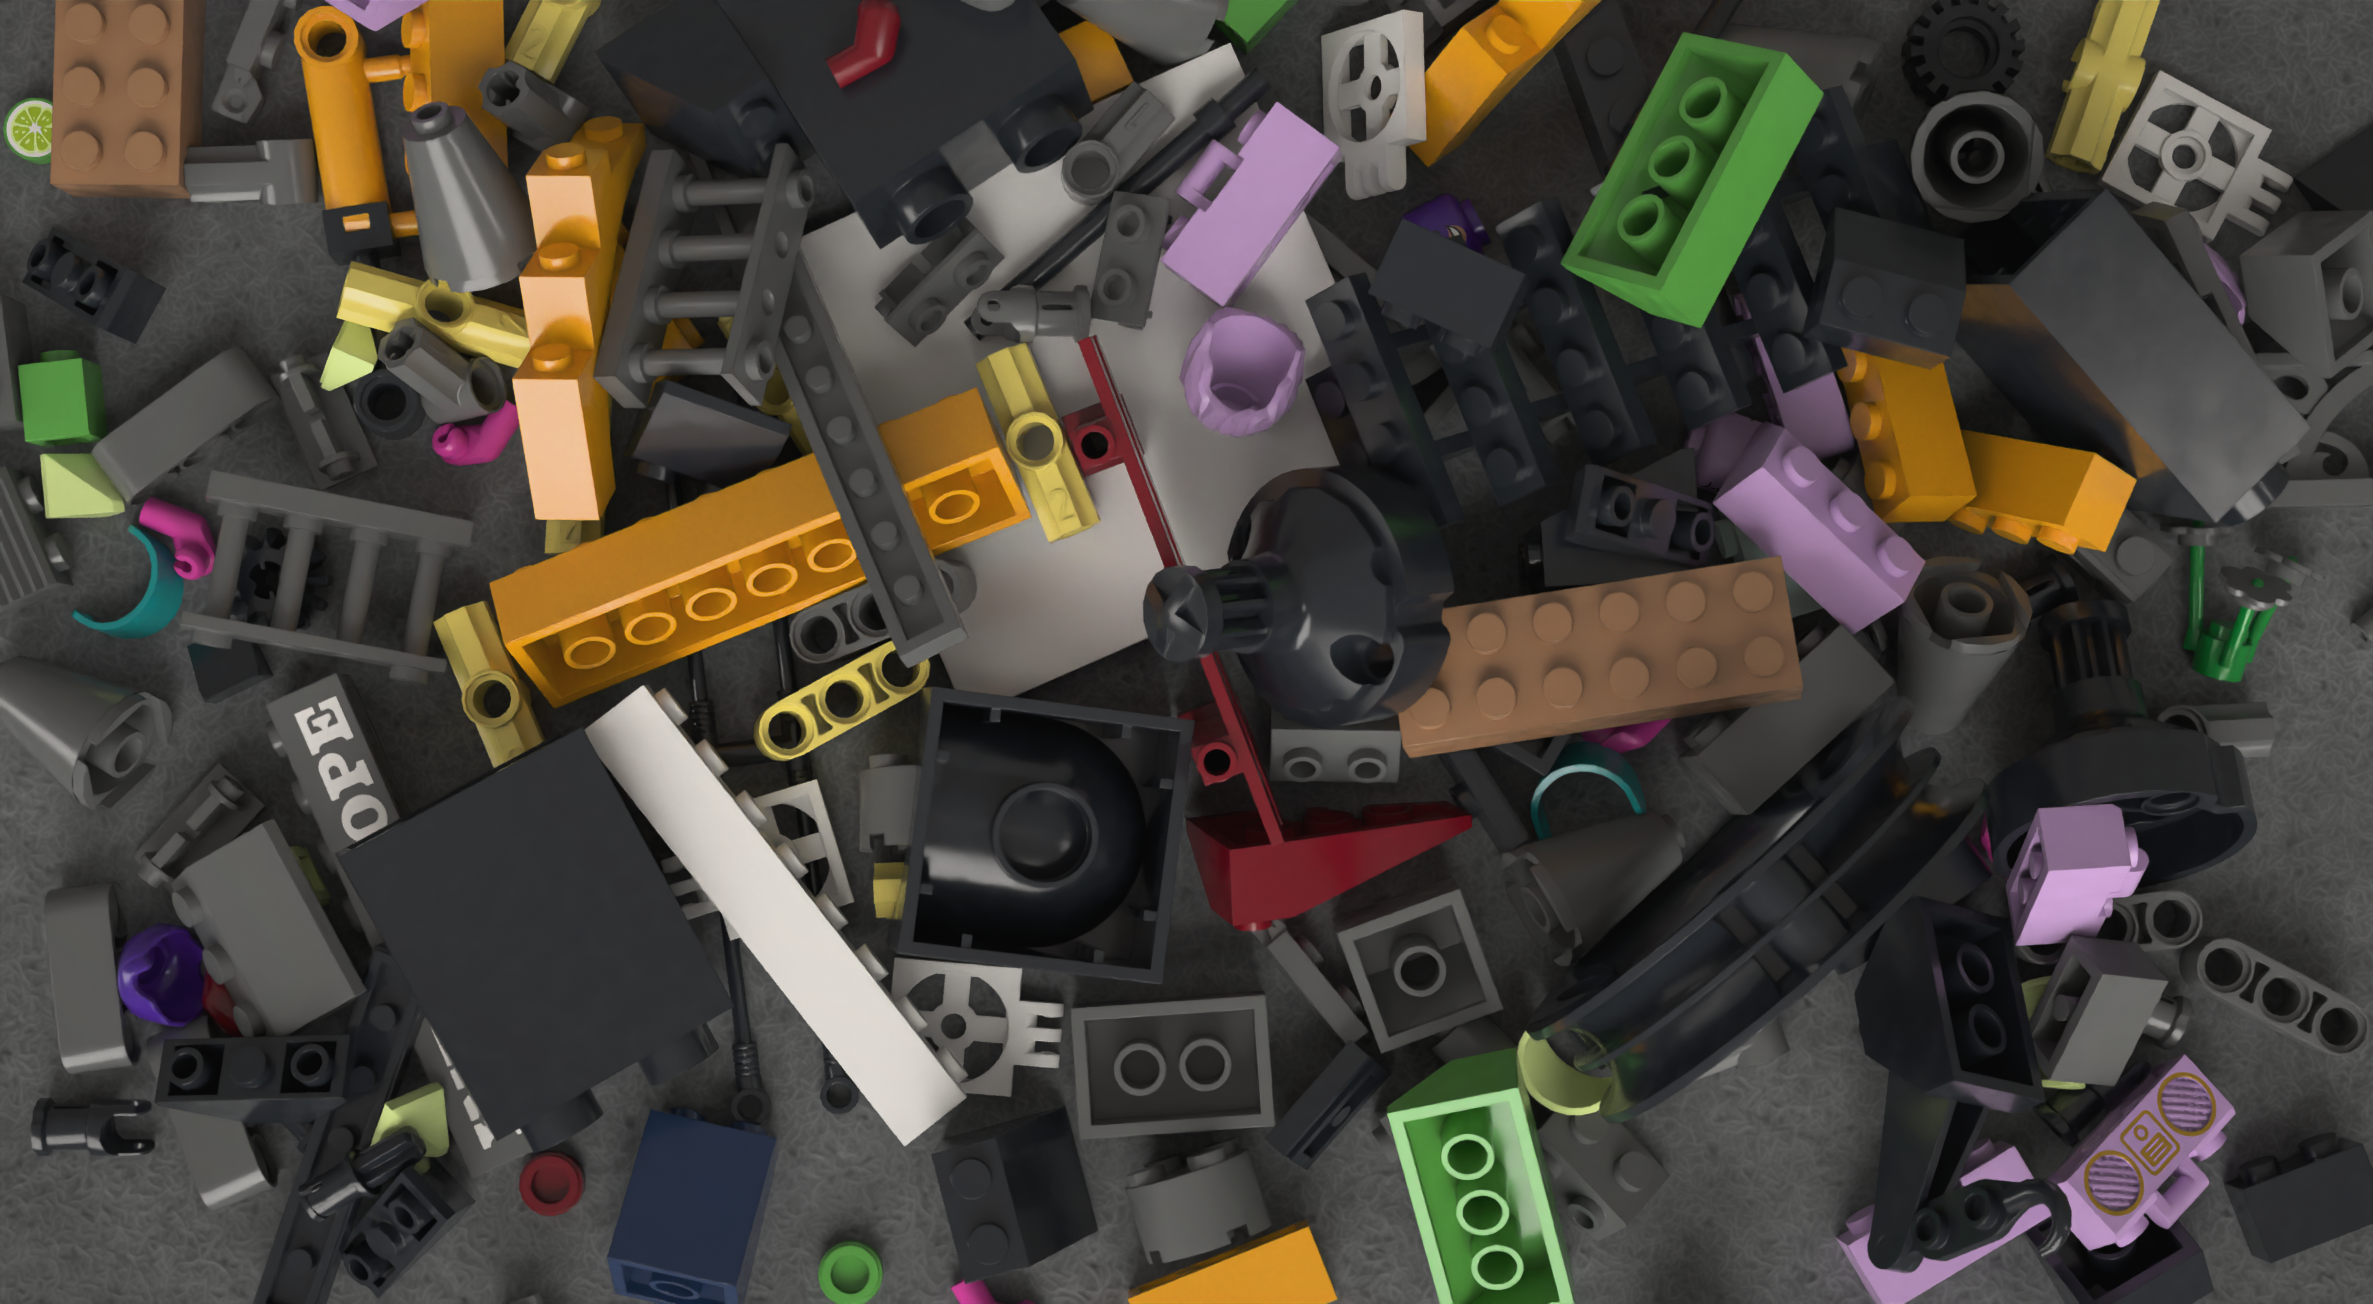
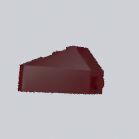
M1448 801L1370 804L1362 808V818H1354L1352 813L1346 811L1327 810V807L1306 808V814L1302 817V821L1291 822L1283 819L1281 827L1284 832L1285 842L1273 847L1258 810L1186 818V831L1210 908L1235 929L1259 931L1270 928L1272 920L1295 917L1471 829L1472 815Z

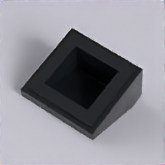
M233 638L231 649L211 647L197 643L187 646L198 688L205 703L217 704L273 677L261 648L256 642Z

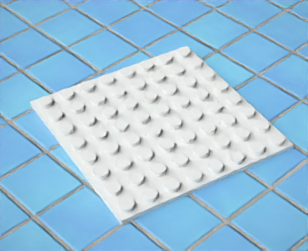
M1231 43L1139 84L1165 105L1175 117V121L1117 185L1116 189L1194 122L1196 118L1192 114L1211 97L1217 102L1245 77ZM1124 91L1093 104L1094 110L1078 120L1083 128L1078 142L1084 138ZM1257 102L1233 121L1237 127L1219 142L1237 156L1244 147L1237 141L1238 137L1251 117L1260 110ZM1211 141L1149 194L1150 196L1172 199L1169 216L1173 217L1171 225L1167 224L1165 235L1181 215L1191 219L1197 211L1196 208L1178 196L1175 190ZM1065 156L1052 165L1033 173H1020L1012 163L969 191L973 197V206L966 218L1005 258L992 270L988 280L979 288L972 290L947 315L942 326L934 333L927 335L916 347L893 329L875 309V306L883 299L879 292L885 289L911 262L924 276L934 268L921 254L931 242L914 245L910 244L902 235L884 248L879 249L856 213L802 236L800 242L801 249L877 425L936 404L947 396L958 395L977 387L1006 448L1005 435L975 364L985 359L988 355L1022 343L1007 340L1004 336H986L979 341L967 328L964 321L977 308L978 300L982 294L987 291L1001 290L1097 206L1079 204L1072 200L1065 192L1061 180L1062 163ZM1083 158L1075 163L1072 169L1073 179L1079 186L1085 189L1099 188L1109 178L1107 167L1097 158ZM1225 166L1204 197L1213 203L1234 172ZM1304 210L1232 307L1234 309H1243L1247 313L1255 312L1259 316H1269L1277 323L1286 324L1289 330L1297 333L1298 338L1303 341V347L1305 348L1304 372L1302 382L1298 386L1297 397L1290 411L1282 416L1270 429L1253 435L1235 438L1229 435H1222L1218 430L1207 429L1192 414L1185 397L1184 386L1179 379L1182 364L1192 338L1200 330L1204 322L1208 321L1209 317L1217 309L1221 308L1164 266L1160 261L1167 252L1164 248L1161 250L1149 310L1153 312L1152 319L1146 320L1143 330L1118 325L1117 322L1091 318L1089 337L1095 334L1098 335L1119 393L1123 394L1145 451L1144 458L1184 562L1189 566H1197L1201 570L1218 569L1229 563L1227 551L1236 523L1250 499L1267 482L1291 470L1339 465L1305 379L1331 366L1305 300L1334 285L1335 281ZM1104 234L1039 291H1073L1076 285H1086L1091 300ZM1035 336L1034 341L1028 343L1061 424L1064 425L1062 416L1101 402L1079 344L1075 343L1073 337ZM1047 426L1034 427L1024 437V452L1030 460L1044 459L1053 449V433ZM1099 432L1089 433L1096 452L1108 448V441L1103 434ZM1071 444L1072 451H1073L1074 456H1075V458H1076V460H1077L1076 454H1075L1074 449H1073L1072 444ZM1011 459L1032 518L934 556L935 558H950L962 561L970 567L977 583L974 601L968 609L959 614L969 638L939 653L954 689L1016 697L1148 639L1143 622V600L1147 585L1157 572L1164 569V565L1124 463L1084 478L1102 522L1069 538L1049 543L1017 464ZM940 570L952 596L954 590L953 580L948 573Z

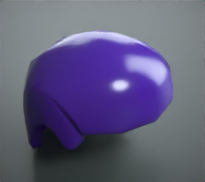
M156 923L131 937L125 944L118 963L117 985L123 1003L131 1013L139 1018L164 1025L184 1027L202 1014L204 1010L201 1001L204 977L201 974V962L203 960L202 952L205 948L196 939L191 937V933L187 928Z

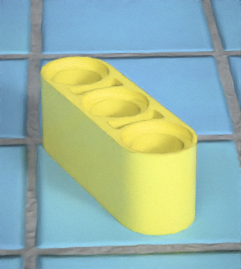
M893 641L879 646L763 711L754 724L753 737L757 748L764 756L774 761H788L806 754L919 691L925 685L930 675L929 659L912 666V679L907 686L895 687L884 678L882 662L887 654L897 653ZM832 684H846L855 692L857 708L849 718L837 717L827 708L825 702L826 692ZM777 714H789L800 724L802 730L801 739L798 745L792 749H782L776 746L770 739L768 733L769 723L772 717Z

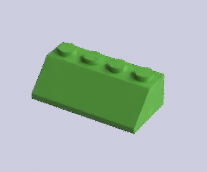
M1683 32L1560 264L1572 273L1649 314L1701 328L1824 93L1786 52ZM1660 186L1670 196L1660 199L1653 194L1642 195V192Z
M1516 1047L1449 1061L1387 1106V1115L1439 1303L1575 1304L1572 1264Z

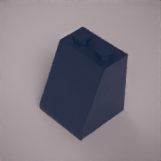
M669 1108L667 1113L650 1109L607 1255L615 1294L659 1304H744L778 1158L777 1138L768 1136V1132L762 1127L747 1122H733L730 1127L705 1122L706 1119L703 1115L685 1108Z

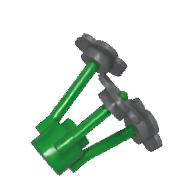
M2194 520L2192 523L2160 524V531L2178 534L2179 545L2190 546L2188 628L2182 645L2183 648L2195 652L2190 668L2202 675L2218 680L2241 682L2246 664L2252 663L2258 642L2278 605L2290 606L2293 597L2289 594L2291 591L2289 583L2302 587L2306 577L2323 583L2326 577L2298 564V558L2295 556L2284 558L2272 551L2256 546L2254 552L2270 559L2265 571L2272 575H2265L2260 569L2250 566L2243 567V569L2231 566L2222 567L2218 576L2225 583L2224 590L2232 594L2234 601L2240 604L2241 607L2235 623L2212 619L2209 629H2203L2205 546L2217 545L2218 534L2235 533V526H2226L2223 523H2204L2201 520ZM2255 610H2257L2258 612L2252 621Z

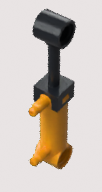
M319 6L308 10L299 18L294 29V44L301 57L326 209L322 211L328 253L338 266L350 265L351 261L381 269L380 259L401 256L399 238L419 235L415 210L395 213L390 206L370 84L403 79L407 73H411L410 55L392 54L367 58L366 42L354 20L334 6ZM341 33L346 36V44L338 55L322 57L316 54L317 45L325 35ZM370 327L378 355L381 339L388 335L389 332ZM377 359L373 371L359 382L354 392V408L358 418L376 435L387 440H401L412 436L421 427L425 419L426 412L422 406L420 394L386 368V364ZM390 390L404 392L406 407L399 417L392 420L377 418L375 404L384 392Z

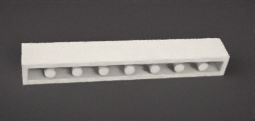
M642 685L584 730L597 755L905 1147L967 1098L966 1090L960 1082L969 1076L946 1045L935 1051L920 1031L929 1024L908 996L904 994L896 1001L880 981L889 973L868 945L864 943L856 950L840 930L849 922L828 894L824 892L816 899L800 878L809 871L789 844L784 841L778 847L773 845L760 828L769 820L749 793L744 790L735 796L720 776L728 770V767L706 739H703L697 745L690 739L680 726L681 723L688 719V716L670 692L664 687L655 694L649 685Z

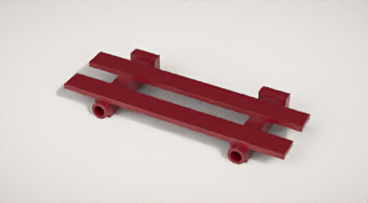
M1095 334L1077 341L1101 401L1061 417L1084 478L1124 463L1164 568L1186 565L1144 458L1145 451L1123 394L1119 393L1098 335ZM1099 432L1103 434L1108 441V448L1096 452L1089 433ZM1213 651L1200 661L1215 699L1177 713V718L1195 720L1191 754L1205 786L1223 782L1234 775L1244 773L1273 847L1285 842L1284 832L1281 827L1283 825V817L1259 757V748L1237 691L1234 692L1219 651Z

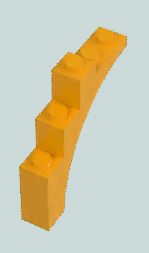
M1500 0L1496 5L1462 26L1425 72L1427 141L1409 145V148L1427 167H1430L1460 146L1513 87L1602 0Z
M613 116L590 119L582 125L580 130L576 131L569 143H560L544 149L526 174L537 250L520 274L519 281L531 349L513 376L512 382L535 519L600 520L616 490L610 442L608 392L593 378V373L610 311L616 246L624 206L635 170L647 147L644 123H622L620 118Z

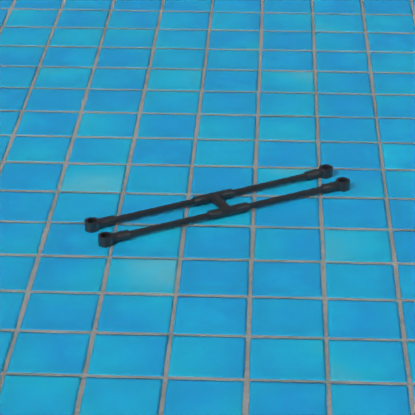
M734 390L731 403L741 406V396ZM759 409L756 411V412H759V413H761V414L767 415V414L761 412ZM676 475L673 485L665 484L668 511L684 505L680 476ZM787 616L772 621L781 690L777 691V701L801 689L796 687ZM702 650L687 655L693 701L689 702L688 707L694 744L697 745L703 739H706L728 768L777 762L764 756L757 748L754 739L727 743L718 742L716 720L714 719L713 700H708ZM780 713L782 735L772 736L770 739L776 746L782 749H792L798 745L802 730L799 722L789 714ZM810 751L802 756L785 761L789 787L813 780ZM796 808L800 838L814 834L813 818ZM819 859L804 864L809 871L805 874L806 887L814 897L822 889ZM719 911L730 999L734 1004V1007L731 1009L736 1043L732 1044L731 1047L733 1050V1062L735 1063L737 1094L732 1101L731 1111L737 1122L759 1125L768 1118L772 1103L769 1095L762 1089L758 1050L756 1048L757 1043L751 1040L739 938L730 940L723 915ZM821 1041L826 1083H824L821 1089L820 1099L827 1111L842 1115L850 1112L857 1105L860 1099V1089ZM844 1083L851 1089L852 1099L848 1105L843 1107L836 1106L830 1101L829 1089L833 1084ZM755 1095L762 1101L763 1111L759 1117L748 1118L741 1112L740 1102L744 1096Z

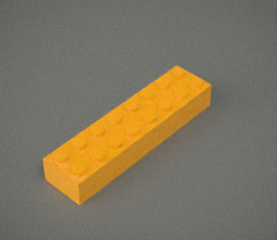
M977 387L958 395L947 396L936 404L878 425L934 556L1032 518L1011 458ZM811 453L779 467L763 470L754 477L717 492L703 494L692 502L657 516L641 519L632 526L595 541L581 543L570 551L535 565L519 568L510 575L490 582L489 585L505 647L555 709L855 589L868 582L814 453Z

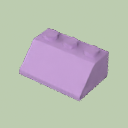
M1767 421L1756 429L1712 502L1769 557L1781 556L1784 571L1840 624H1843L1852 635L1905 602L1926 562L1913 550L1905 539L1899 537L1865 504L1860 496L1852 492L1823 465L1810 449L1804 447L1786 428Z

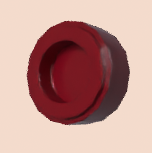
M550 1150L536 1155L525 1165L520 1174L519 1190L522 1200L532 1211L543 1216H557L568 1212L579 1203L585 1191L586 1178L582 1166L573 1156L563 1151Z

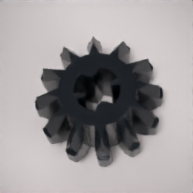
M274 527L267 528L263 537V544L255 536L247 535L244 551L247 556L245 558L242 557L236 587L238 594L234 597L231 615L235 616L247 613L245 623L266 626L267 624V627H270L277 592L272 591V587L265 582V579L270 571L279 573L278 577L280 578L287 543L282 530ZM313 549L297 625V629L306 630L311 626L310 617L304 609L305 606L319 611H325L328 607V602L324 598L313 595L315 587H328L334 582L331 575L312 572L326 559L324 552L318 549Z

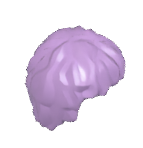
M1225 307L1224 309H1217L1209 317L1208 321L1204 322L1200 330L1190 341L1182 364L1179 379L1184 386L1185 397L1192 414L1207 429L1218 430L1222 435H1229L1235 438L1253 435L1270 429L1272 425L1276 424L1282 416L1290 411L1297 397L1298 386L1303 379L1305 348L1303 347V341L1298 338L1297 333L1289 330L1286 324L1275 322L1269 316H1259L1255 312L1247 313L1240 308Z

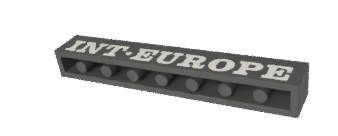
M335 673L265 704L272 719L266 723V730L276 752L281 757L288 756L297 776V779L291 782V786L299 807L307 816L314 815L323 836L317 840V847L322 861L330 873H339L348 894L347 897L342 899L346 916L357 933L364 931L373 951L375 945L384 942L334 853L411 813L352 676ZM424 1016L413 1048L416 1050L425 1070L419 1076L420 1084L423 1087L438 1082L444 1089L446 1118L451 1130L448 1132V1150L455 1164L460 1169L467 1167L471 1178H474L532 1152L520 1129L496 1141L484 1124Z

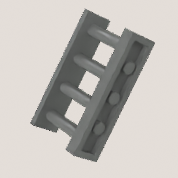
M788 143L776 144L768 177L700 180L674 149L651 150L593 373V378L623 408H647L653 382L658 376L720 374L750 406H762L767 381L772 377L775 370L774 352L808 209L813 205L816 196L815 176ZM762 203L754 233L690 236L695 214L701 206ZM748 260L741 290L676 292L681 270L687 262ZM734 317L726 348L662 349L667 325L672 321V318Z
M210 470L205 495L206 503L217 504V515L222 516L223 519L204 613L202 615L182 611L180 628L193 631L191 642L231 649L234 638L391 667L390 679L419 685H428L430 675L441 677L445 673L447 660L427 657L445 560H452L453 551H467L470 545L474 521ZM258 513L284 517L283 528L289 530L270 627L230 620L249 522H256ZM324 525L350 530L348 540L355 542L336 639L296 632L315 535H322ZM389 538L415 543L413 553L419 555L401 651L362 644L380 548L388 547Z

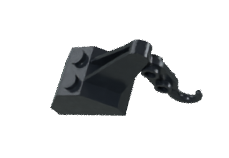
M1916 896L1905 902L1884 923L1854 992L1859 1019V1031L1865 1055L1889 1070L1875 1207L1867 1245L1869 1259L1879 1269L1906 1274L1911 1273L1920 1266L1924 1257L1936 1261H1948L2002 1239L2029 1208L2039 1204H2044L2048 1207L2052 1218L2051 1232L2047 1240L2037 1248L2038 1256L2047 1258L2059 1251L2067 1240L2072 1226V1210L2067 1195L2057 1184L2044 1178L2026 1179L2021 1182L1980 1179L1954 1190L1991 1109L2017 1114L2046 1101L2008 919Z

